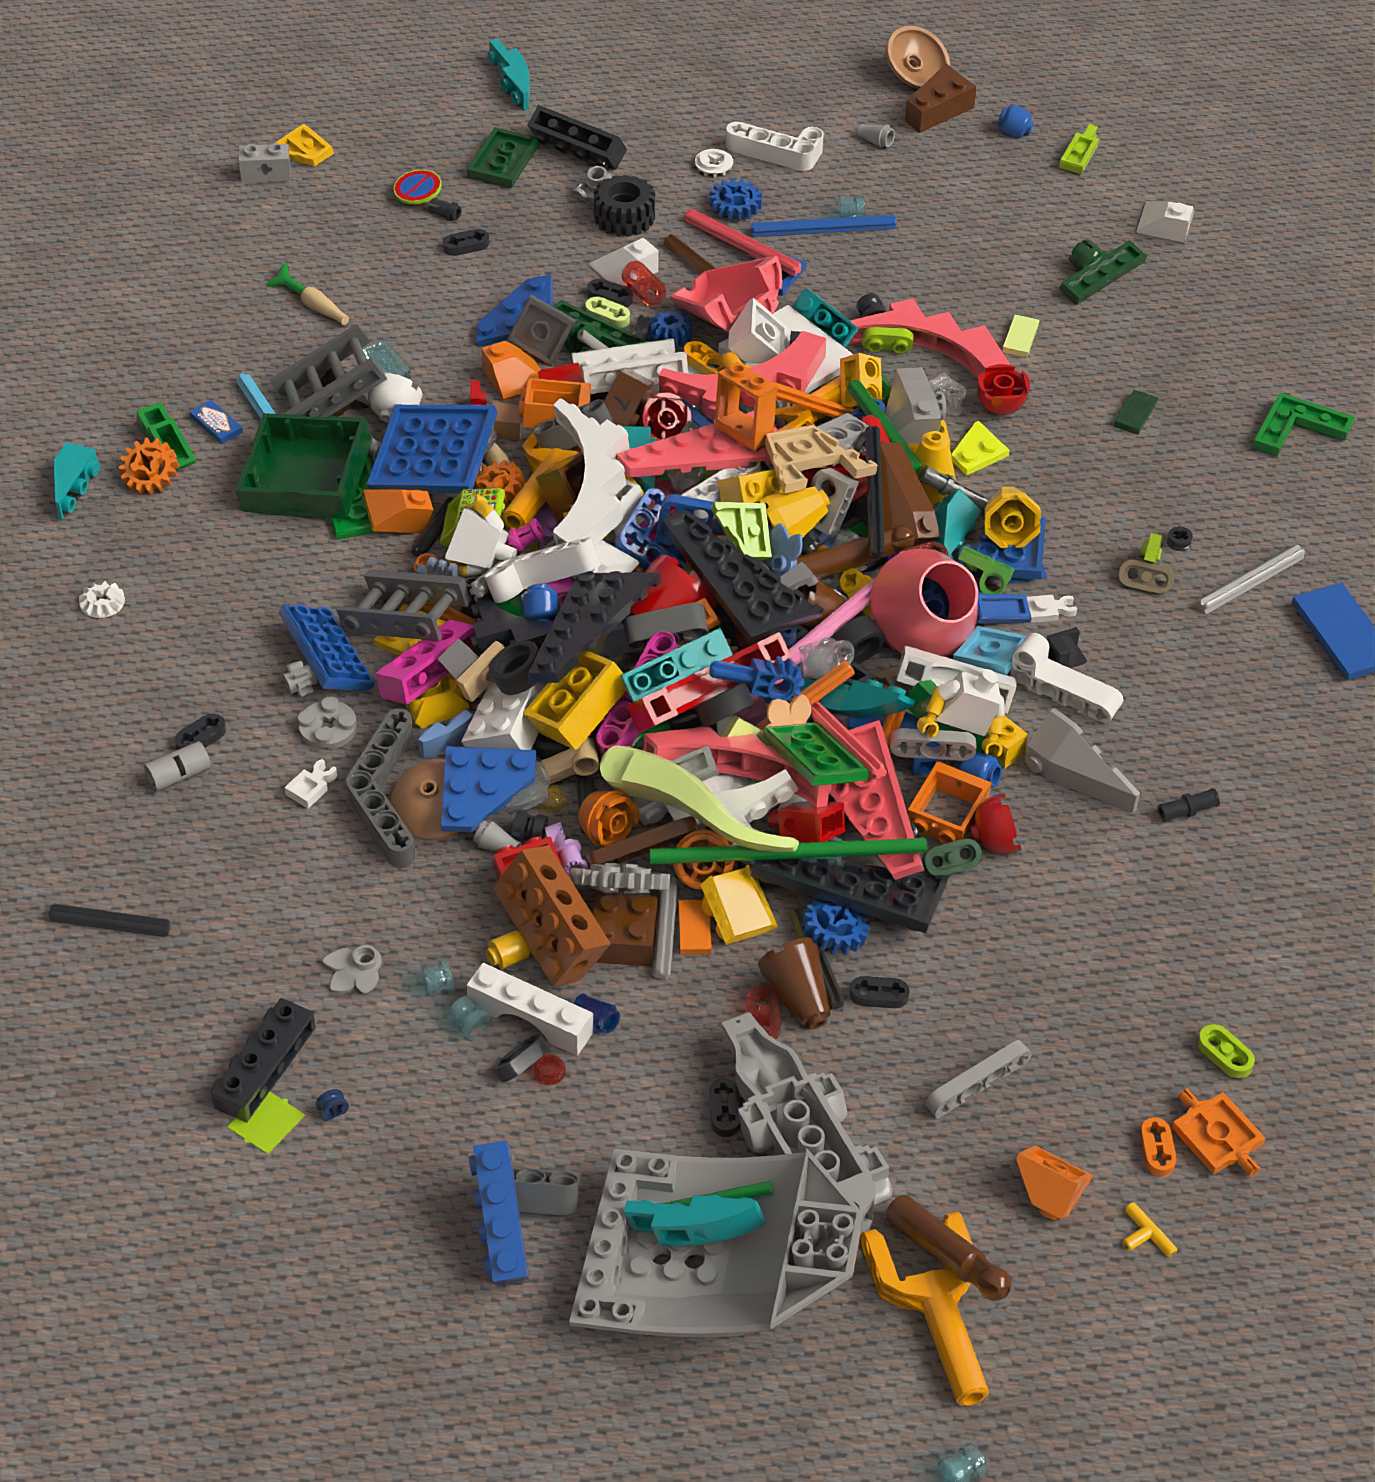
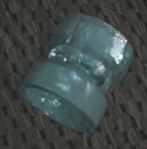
M855 195L854 198L850 199L846 196H838L837 212L841 214L840 218L865 216L864 196Z
M468 996L459 998L451 1006L447 1014V1020L455 1027H461L462 1033L470 1040L476 1038L471 1033L474 1027L479 1026L485 1031L490 1026L492 1020L491 1016L484 1009H478L476 1003Z
M971 1443L960 1447L957 1455H948L938 1461L939 1471L948 1482H968L971 1478L977 1480L988 1472L985 1459L980 1451Z

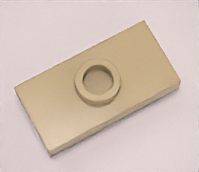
M495 641L456 680L467 700L473 702L494 682L489 674V665L493 658L504 649L503 644Z

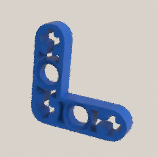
M649 489L640 498L616 537L615 546L620 551L636 559L639 562L638 566L644 570H647L652 563L647 559L646 552H652L657 557L659 555H668L677 559L679 562L677 566L687 571L686 564L648 538L659 519L661 504L666 497L658 489ZM651 499H653L656 502L655 506L650 511L646 508L651 503ZM635 517L644 518L647 522V527H640L636 523ZM627 538L632 540L631 546L626 543ZM640 546L644 547V549L639 553L638 550L641 548Z
M677 494L667 495L661 504L655 542L665 548V545H670L669 552L678 558L680 551L661 528L662 519L670 516V506H676L675 514L687 510L694 515L695 510H704L707 512L708 517L698 519L712 528V531L726 534L717 518L713 520L714 513L711 510V505L715 502ZM653 553V559L655 560L657 556Z

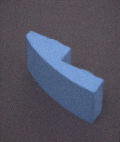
M463 710L457 717L449 721L447 727L436 722L429 730H425L418 739L420 757L423 759L430 758L445 752L446 746L455 747L460 744L474 714Z

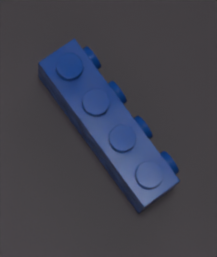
M507 1140L473 1146L474 1155L469 1156L471 1175L478 1176L479 1188L474 1189V1200L476 1209H482L484 1222L478 1223L481 1243H487L489 1256L483 1257L486 1277H492L496 1285L529 1280L510 1145Z

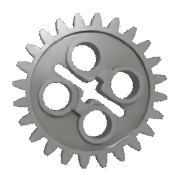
M617 863L591 864L590 868L570 869V879L573 884L589 885L590 889L599 890L602 893L618 894L619 890L622 894L649 893L650 889H669L670 874L651 872V869L637 867L635 864H622L621 870L620 864Z

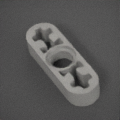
M900 728L891 733L890 750L899 757L964 761L972 759L976 755V738L968 732L939 730L938 734L931 738L927 735L926 729L924 733H921L918 729ZM929 742H937L941 745L937 747H929L926 744Z

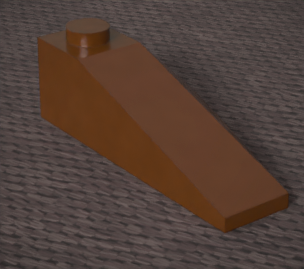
M901 442L881 443L884 532L896 526H907L915 535V543L912 548L925 546L940 538L935 511Z

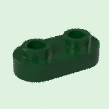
M968 838L959 839L928 848L927 853L923 854L921 862L927 874L938 877V875H949L975 867L981 860L982 851L976 841ZM963 848L967 851L966 859L960 857V851ZM934 856H937L940 860L938 867L932 864Z

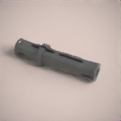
M928 465L922 468L918 477L920 482L938 490V493L943 496L949 495L960 488L983 514L985 513L986 505L991 499L957 482L952 475H944Z

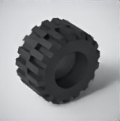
M616 175L612 176V178L604 179L595 188L594 222L596 225L599 224L600 230L606 229V233L609 235L614 232L617 237H621V234H626V237H632V233L640 235L641 230L646 232L649 230V226L654 224L655 190L646 180L638 179L637 176Z

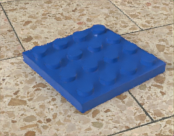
M395 404L367 482L368 489L428 491V493H460L462 490L473 489L498 414L495 405Z

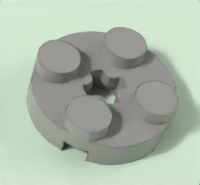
M326 697L322 701L310 705L298 715L299 734L302 740L309 746L318 749L319 747L336 749L346 745L353 739L357 729L354 711L348 705L339 702L335 697ZM326 721L333 722V727H322V723Z

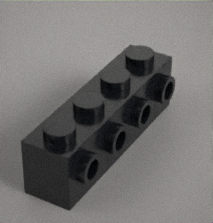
M540 105L537 106L527 124L534 137L539 138V143L546 145L548 142L563 153H566L568 150L573 152L577 158L583 161L587 159L593 160L597 166H602L605 169L610 167L616 170L627 151L620 137Z
M280 998L274 1007H270L265 1013L259 1028L253 1030L248 1036L246 1045L240 1054L233 1056L226 1073L222 1078H218L214 1082L211 1089L214 1108L248 1123L316 1029L314 1012L283 998Z

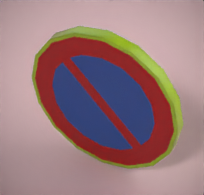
M425 169L414 170L399 177L394 183L393 191L396 198L403 203L421 204L430 201L441 191L442 182L439 175L433 171Z

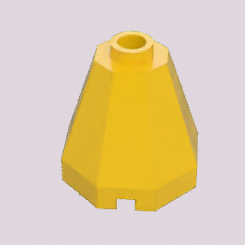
M1014 486L1001 487L985 507V534L1000 548H1008V545H1015L1016 548L1025 547L1040 533L1041 509L1030 497Z
M816 487L769 495L759 501V503H765L768 507L766 508V514L772 528L778 523H783L790 537L795 534H802V538L829 512L826 506L831 504L824 490L818 491Z

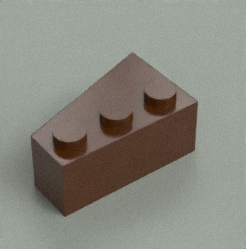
M945 64L907 99L905 122L921 133L973 109L976 86L948 64Z

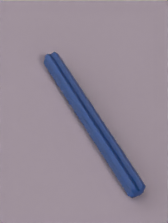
M895 215L757 222L751 224L752 237L886 230L895 229L897 221Z

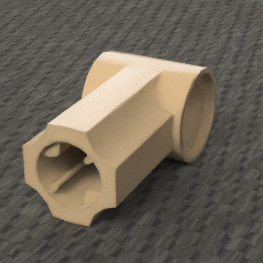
M587 737L586 741L577 750L570 748L540 761L539 767L544 780L550 785L574 774L581 776L594 774L599 768L596 741L593 738Z

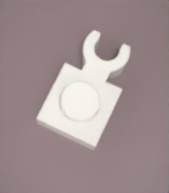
M1053 595L1027 597L1032 618L1030 622L1058 620L1059 614L1067 617L1075 616L1077 607L1065 606L1073 604V596H1064L1060 600H1054Z
M323 759L317 761L312 773L304 769L285 787L286 796L309 809L328 791L327 783L336 779V767L333 766L329 771L324 772L325 761Z

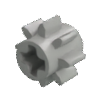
M297 661L286 666L288 672L282 674V677L290 694L297 692L298 695L303 697L314 692L312 686L318 684V680L309 664L303 666L302 661Z

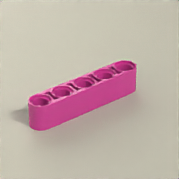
M667 631L654 634L634 669L678 648L673 634ZM627 690L611 708L597 733L596 739L602 757L613 746L631 747L639 734L626 707L634 703Z

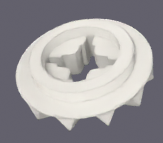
M719 149L704 150L695 157L697 171L704 172L705 176L710 173L714 177L718 173L725 176L726 171L731 172L733 166L732 156Z
M106 581L102 585H97L93 582L92 588H84L83 594L79 595L81 610L86 615L94 618L112 616L119 612L125 603L123 590L119 589L116 583L108 585Z

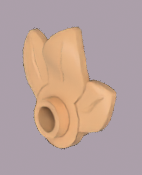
M801 693L790 704L781 699L771 701L767 708V717L770 724L766 727L807 723L811 714V705L808 698Z

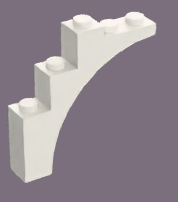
M560 398L553 404L556 420L571 434L580 447L585 459L583 484L576 502L568 515L553 530L555 544L559 545L584 537H591L595 546L623 521L621 503L615 495L627 484L624 474L625 469L616 460L617 453L630 449L628 433L621 425H615L608 419L600 425L594 418H588L582 414L576 405L568 404Z
M785 769L765 781L750 786L712 792L735 819L752 828L749 822L762 818L769 809L778 803L788 801L799 788ZM653 802L638 809L639 819L644 825L660 821L667 812H670L675 821L691 816L672 806ZM696 819L699 830H704L706 825ZM727 840L730 846L738 845Z

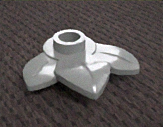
M362 945L356 948L355 951L342 948L327 955L323 959V964L336 971L330 983V990L336 993H345L357 988L363 994L373 990L379 981L377 971L382 964L380 953L370 945ZM365 959L371 960L370 962H367V963H362V962H361V961H363V960H365Z

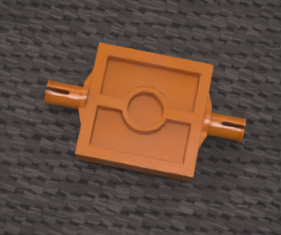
M1188 1088L1182 1090L1178 1095V1099L1189 1110L1185 1115L1173 1121L1171 1129L1213 1175L1235 1164H1239L1249 1177H1253V1174L1256 1175L1260 1171V1167L1249 1157V1154L1264 1145L1265 1137L1224 1092L1212 1099L1198 1101Z

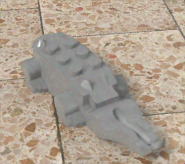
M750 1012L721 1022V1030L724 1031L735 1058V1081L741 1096L747 1101L743 1103L742 1108L738 1109V1116L741 1122L742 1133L749 1149L754 1153L767 1152L768 1156L806 1152L808 1149L863 1212L864 1218L861 1233L868 1231L872 1225L874 1205L892 1196L893 1188L888 1177L889 1166L877 1147L870 1149L869 1145L864 1147L861 1145L855 1147L840 1123L847 1117L848 1113L843 1090L832 1073L828 1075L824 1073L807 1075L795 1051L769 1036Z

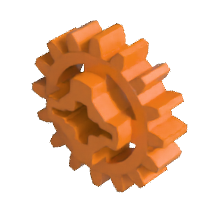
M145 438L144 444L140 445L138 441H135L136 448H126L128 456L120 457L124 465L119 466V470L122 474V480L131 491L136 489L142 495L147 490L150 495H153L155 489H158L161 493L164 492V484L172 486L170 478L178 476L175 469L179 467V463L176 460L177 455L173 449L171 450L167 442L161 444L160 440L156 438L151 443L148 438ZM147 462H149L152 471H149Z
M503 460L498 465L496 461H493L490 466L483 465V471H478L473 489L502 488L505 490L503 503L508 507V501L513 500L526 483L520 467H516L513 461L508 464L506 460Z

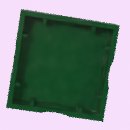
M263 413L254 438L252 453L244 465L235 490L241 510L266 515L347 519L372 443L367 419L336 416L306 417L292 414Z

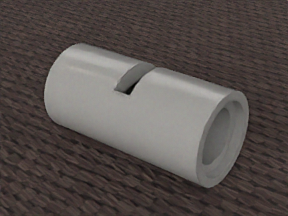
M200 741L144 764L147 779L150 784H155L153 788L156 792L211 768L209 756Z

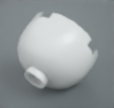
M385 373L387 380L368 391V400L370 407L379 418L389 423L395 404L419 405L423 394L419 387L417 391L411 387V380L400 375Z

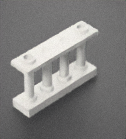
M674 339L572 353L573 363H579L583 383L592 384L591 394L609 392L618 372L624 368H628L653 381V385L659 384V373L663 368L688 373L687 354L685 352L675 353Z

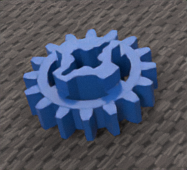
M733 178L730 179V182L722 180L721 186L715 184L714 190H710L709 206L712 207L713 213L719 212L720 218L728 216L730 221L733 217H736L738 221H741L742 217L750 219L751 214L757 215L758 209L762 208V192H759L758 186L752 187L751 181L745 183L743 179H740L739 182H735Z
M817 899L813 900L812 905L807 906L801 925L805 926L804 935H812L813 943L815 941V943L821 944L820 950L823 951L827 947L831 948L832 954H836L837 950H841L844 955L848 954L849 949L857 952L859 946L864 945L870 925L866 924L867 916H860V912H853L849 908L831 902H821Z

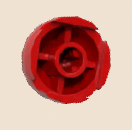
M1008 364L991 365L986 368L982 375L980 373L978 376L977 397L982 406L991 413L998 415L1013 414L1024 405L1028 398L1030 379L1024 371H1022V374L1015 371V366Z
M668 392L658 393L649 398L645 406H641L638 412L640 417L637 424L638 427H651L650 438H656V441L690 431L692 424L691 412L678 395Z
M1005 793L985 799L975 811V824L970 825L974 840L976 842L981 841L986 850L999 855L1011 854L1022 850L1021 844L1014 845L1013 838L1017 837V830L1010 808L1007 804L1002 805L1001 800L1007 799Z

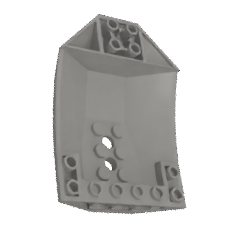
M614 1149L569 1324L570 1326L670 1337H729L771 1330L853 1277L864 1218L863 1212L808 1149L806 1152L744 1158L675 1156ZM769 1180L773 1185V1194L750 1198L758 1202L765 1217L764 1226L749 1233L714 1243L690 1246L660 1245L654 1233L633 1231L623 1212L627 1200H649L654 1203H666L693 1197V1195H703ZM661 1254L671 1257L667 1263L662 1265L653 1262L654 1258ZM691 1255H700L704 1258V1263L698 1268L692 1269L685 1265L686 1259Z

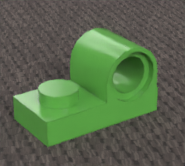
M965 545L958 558L963 561L961 565L975 572H977L978 568L983 570L979 582L983 594H1002L1015 568ZM997 576L1001 581L1000 587L996 589L988 587L986 584L987 577Z

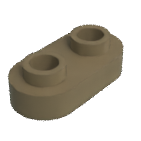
M1128 560L1119 569V578L1128 587L1161 594L1168 592L1174 584V575L1165 566L1139 560ZM1131 568L1138 570L1139 574L1135 579H1131L1128 576V571ZM1159 574L1164 575L1166 578L1163 585H1158L1155 582V577Z

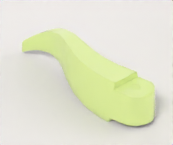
M619 745L609 748L601 759V775L614 790L623 791L628 796L669 805L686 812L725 839L747 848L770 852H795L797 850L799 841L795 838L767 834L752 829L735 819L716 795L699 778L670 760L643 750Z

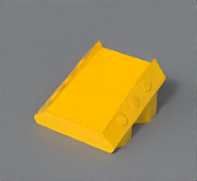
M449 673L407 704L406 707L415 724L421 728H426L436 722L457 717L463 710L468 711L470 705L456 679Z
M749 864L745 868L713 877L710 875L701 884L704 892L701 908L706 915L715 918L717 923L715 931L724 940L726 945L760 935L778 927L758 879L750 876L752 867Z

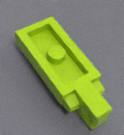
M1089 124L1084 134L1076 132L1060 160L1059 168L1078 174L1084 172L1098 147L1099 139L1096 138L1098 126Z

